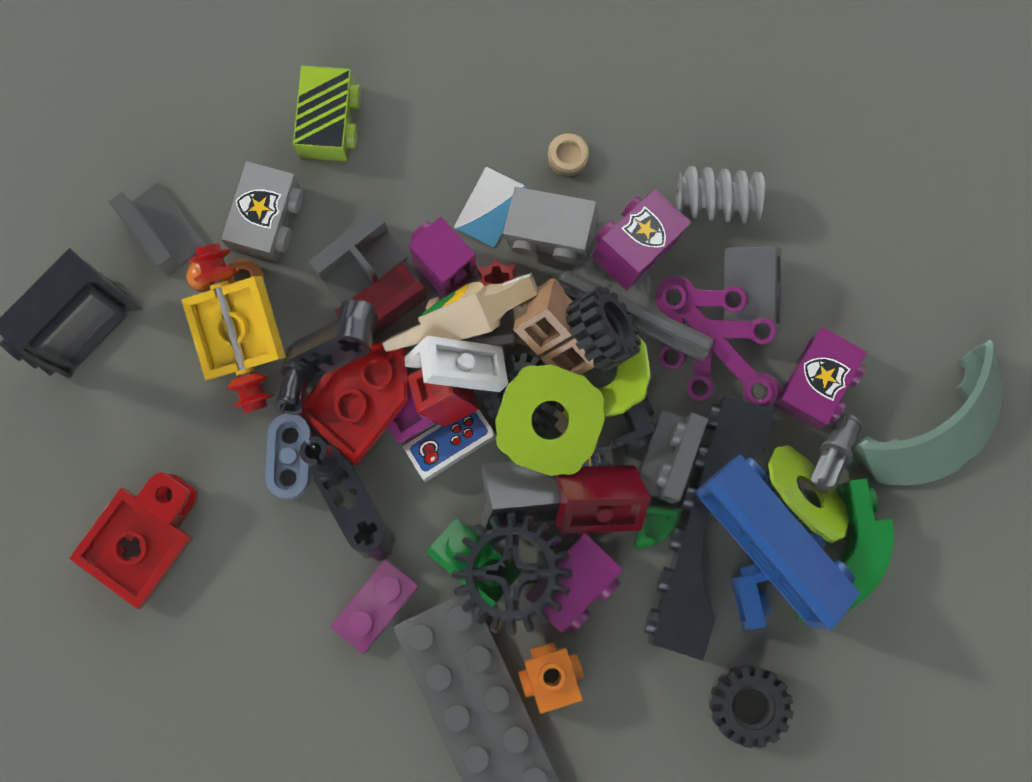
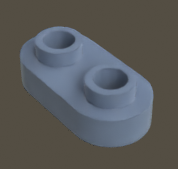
M282 414L276 417L271 422L267 433L265 482L272 494L287 500L302 496L308 489L311 479L309 465L301 459L299 450L304 441L312 446L309 440L310 437H313L310 425L298 415ZM291 429L297 430L299 434L297 441L287 444L284 438L286 432ZM288 471H294L296 474V482L291 486H285L282 481L283 475Z

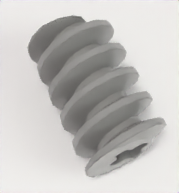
M688 166L684 176L682 177L681 172L678 176L675 207L681 213H683L685 207H690L692 219H697L701 209L706 208L710 221L714 220L718 209L723 210L725 222H730L735 211H739L743 224L747 223L751 212L756 213L757 221L759 222L765 197L764 176L762 172L755 171L748 182L746 171L738 170L732 180L729 170L721 169L715 180L713 169L705 167L700 178H698L696 167Z

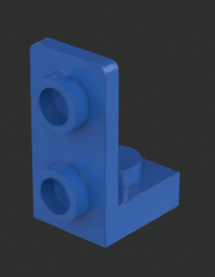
M756 564L741 567L742 576L730 578L741 627L745 630L767 627L765 616L770 615L769 603L765 591H758L757 583L769 579Z

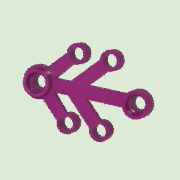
M681 276L669 277L662 281L657 288L655 296L659 310L668 318L683 325L685 319L694 330L714 340L711 351L704 361L694 358V377L689 380L687 385L690 397L694 400L702 401L711 397L715 391V384L711 378L713 350L744 384V396L748 402L764 407L775 403L781 391L778 380L768 373L758 374L726 339L749 338L759 344L769 343L777 335L778 330L775 322L769 318H759L753 322L709 320L697 307L723 306L729 312L742 311L748 305L749 297L747 292L741 287H729L725 290H696L690 280ZM674 289L679 290L682 294V301L678 305H673L669 300V295ZM733 291H737L742 297L741 304L736 308L728 303V296ZM762 322L768 324L771 329L770 336L766 339L760 338L756 333L757 326ZM669 345L664 346L659 354L661 364L667 369L682 367L687 360V354L677 350L680 359L678 363L671 364L667 359V352L673 347ZM697 380L706 382L708 391L705 395H699L695 391L694 386ZM757 383H762L767 387L768 394L766 398L759 399L754 395L753 389Z

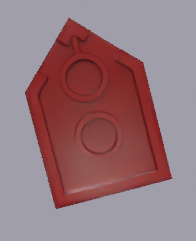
M382 343L371 344L370 352L366 356L323 375L303 402V410L299 415L355 466H358L410 400L407 377L408 369L405 366L404 360L406 347L386 352Z

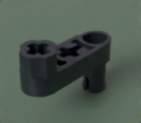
M346 300L340 306L337 321L290 345L287 348L286 358H284L281 374L284 377L275 407L278 410L283 408V412L286 414H300L303 410L308 383H311L315 377H321L369 354L378 319L376 314L377 308L366 301Z
M310 437L309 440L313 446L304 441L300 446V457L309 465L310 471L315 477L314 482L348 543L365 558H373L377 561L386 559L392 554V546L396 540L394 533L386 525L354 467L335 447L327 445L321 438ZM341 483L352 495H356L353 498L355 505L350 509L342 505L345 500L340 490L336 487ZM375 531V533L373 534V538L375 541L372 544L368 545V543L370 542V538L368 535L371 532Z

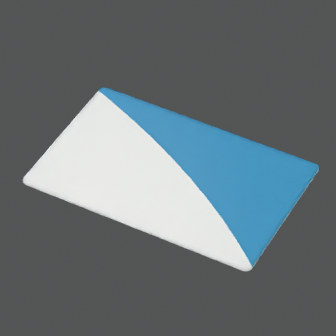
M486 167L454 228L491 247H495L504 231L514 187L526 188V186Z

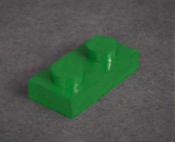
M455 518L429 547L426 553L452 575L453 570H465L466 564L454 559L455 553H463L469 556L471 549L462 543V539L466 536L477 543L481 538ZM489 547L482 555L477 568L495 565L500 562L502 556ZM508 563L505 565L507 569L503 568L501 574L490 575H498L505 578L510 587L521 572ZM463 579V580H458V581H460L463 585H466V580H465V579ZM477 581L482 597L489 605L494 607L504 595L502 586L498 583Z

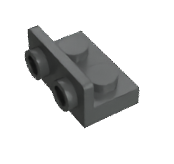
M667 411L660 413L655 426V432L652 435L639 471V475L650 496L672 504L680 501L708 418L691 413L687 418Z

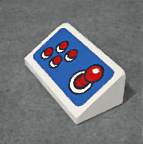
M477 410L445 428L438 424L402 447L423 481L426 482L494 440L496 434L480 410Z

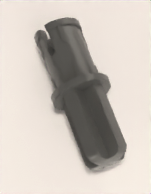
M846 413L841 414L838 421L834 424L828 440L824 441L820 446L819 452L821 457L811 477V484L822 493H828L836 489L845 465L850 464L853 460L854 454L852 449L863 427L862 422L854 415L850 414L845 426L844 422L847 415Z

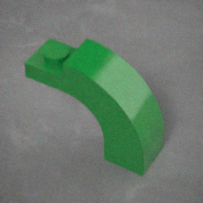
M867 478L839 484L842 500L846 505L849 519L847 544L839 561L846 565L853 573L856 580L852 584L860 592L848 611L863 602L879 585L889 566L893 551V520L875 521L874 513L878 511V500L875 490L872 487L869 488ZM794 610L796 621L804 622V620Z

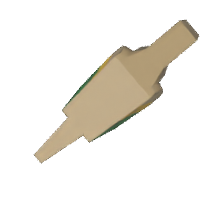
M532 273L501 284L484 286L481 282H473L464 285L441 300L439 297L429 300L426 306L427 311L418 318L419 325L383 341L382 344L386 352L419 344L426 336L463 340L492 332L501 325L500 319L508 310L537 295V286Z

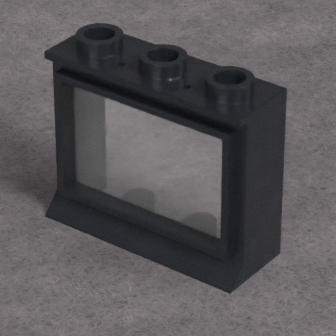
M69 248L0 317V335L3 337L0 341V346L16 360L21 361L23 359L33 368L37 369L39 367L49 376L56 372L70 379L72 375L68 371L70 369L75 370L128 316L125 314L126 311L143 309L112 280L98 272L87 261L85 262L77 253Z

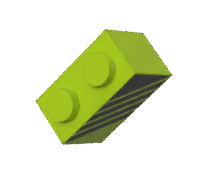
M301 65L293 146L299 158L348 162L349 148L355 149L357 144V124L352 123L353 109H359L361 103L360 84H355L351 69Z

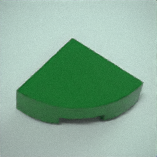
M648 506L642 531H636L635 548L650 547L667 538L679 521L681 508Z

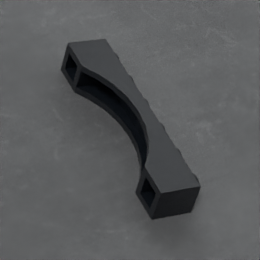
M725 395L718 405L711 404L707 414L708 422L706 428L711 429L706 445L700 443L693 462V468L699 469L695 485H687L681 502V509L687 510L682 526L675 525L668 549L675 551L670 568L663 566L658 579L656 591L662 592L658 609H650L645 623L644 633L650 634L649 644L703 661L715 621L714 613L707 599L702 575V544L706 523L711 511L694 491L738 455L741 454L747 460L748 458L753 459L762 453L765 449L776 410Z

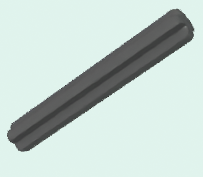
M565 271L558 280L564 288V293L574 301L596 287L601 286L571 271ZM614 292L618 296V302H624L627 309L625 311L628 315H632L635 320L632 324L638 328L639 332L700 361H704L707 358L714 342L711 337Z

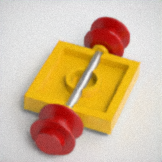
M215 243L195 249L196 257L189 259V263L199 264L201 273L194 280L204 285H210L211 290L181 300L205 381L236 372V376L241 375V377L235 378L230 382L227 390L237 391L239 400L232 405V408L241 406L243 414L268 407L266 398L274 396L263 391L262 383L268 379L267 375L259 372L249 374V372L254 371L253 367L286 358L263 277L254 276L228 284V281L225 280L230 279L236 271L235 267L226 266L224 259L231 252V249L222 250L220 243Z

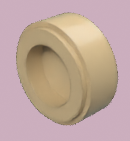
M565 133L553 139L548 149V163L556 174L563 177H572L585 169L588 162L589 149L586 142L580 136Z

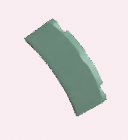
M988 340L974 347L958 360L961 368L964 367L965 373L963 381L959 383L955 390L965 403L946 422L912 439L898 441L895 438L888 442H878L869 435H866L854 444L852 449L853 458L874 483L888 486H906L933 482L958 471L963 464L981 451L998 422L1004 394V379L993 341Z

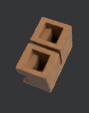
M555 278L550 279L537 287L536 296L521 303L526 309V314L515 320L513 330L537 355L541 354V360L546 365L551 364L581 375L594 368L593 360L588 361L584 357V349H578L576 346L577 338L572 337L569 330L573 327L567 324L566 317L569 315L566 313V309L573 301L564 293V288Z

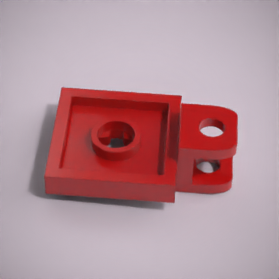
M164 472L153 475L145 483L137 496L126 488H120L69 559L133 607L142 609L193 539L191 535L177 525L182 524L194 507L198 498V491L176 474ZM171 490V491H172V498H171V500L169 501V500H168V493H169V491ZM138 538L140 541L139 548L141 549L140 555L131 556L129 559H126L124 554L127 549L122 545L124 540L133 541Z

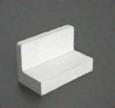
M426 336L404 357L406 367L422 368L424 383L500 392L508 385L502 346Z

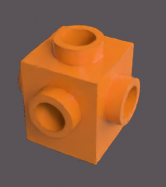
M555 641L529 649L532 657L524 659L526 669L519 671L518 674L525 697L535 696L540 714L583 701L577 681L585 678L577 653L568 655L567 648L564 646L557 649ZM550 668H555L559 671V676L554 682H547L543 679L545 671Z

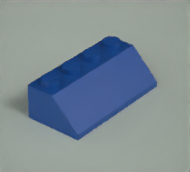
M741 454L738 455L695 490L694 493L804 622L811 628L831 630L839 623L860 594L852 584L856 580L855 576L841 561L836 560L833 562L823 550L826 544L822 537L813 532L808 526L804 528L793 516L794 512L784 502L779 492L774 494L763 481L767 476L759 464L752 458L745 460Z

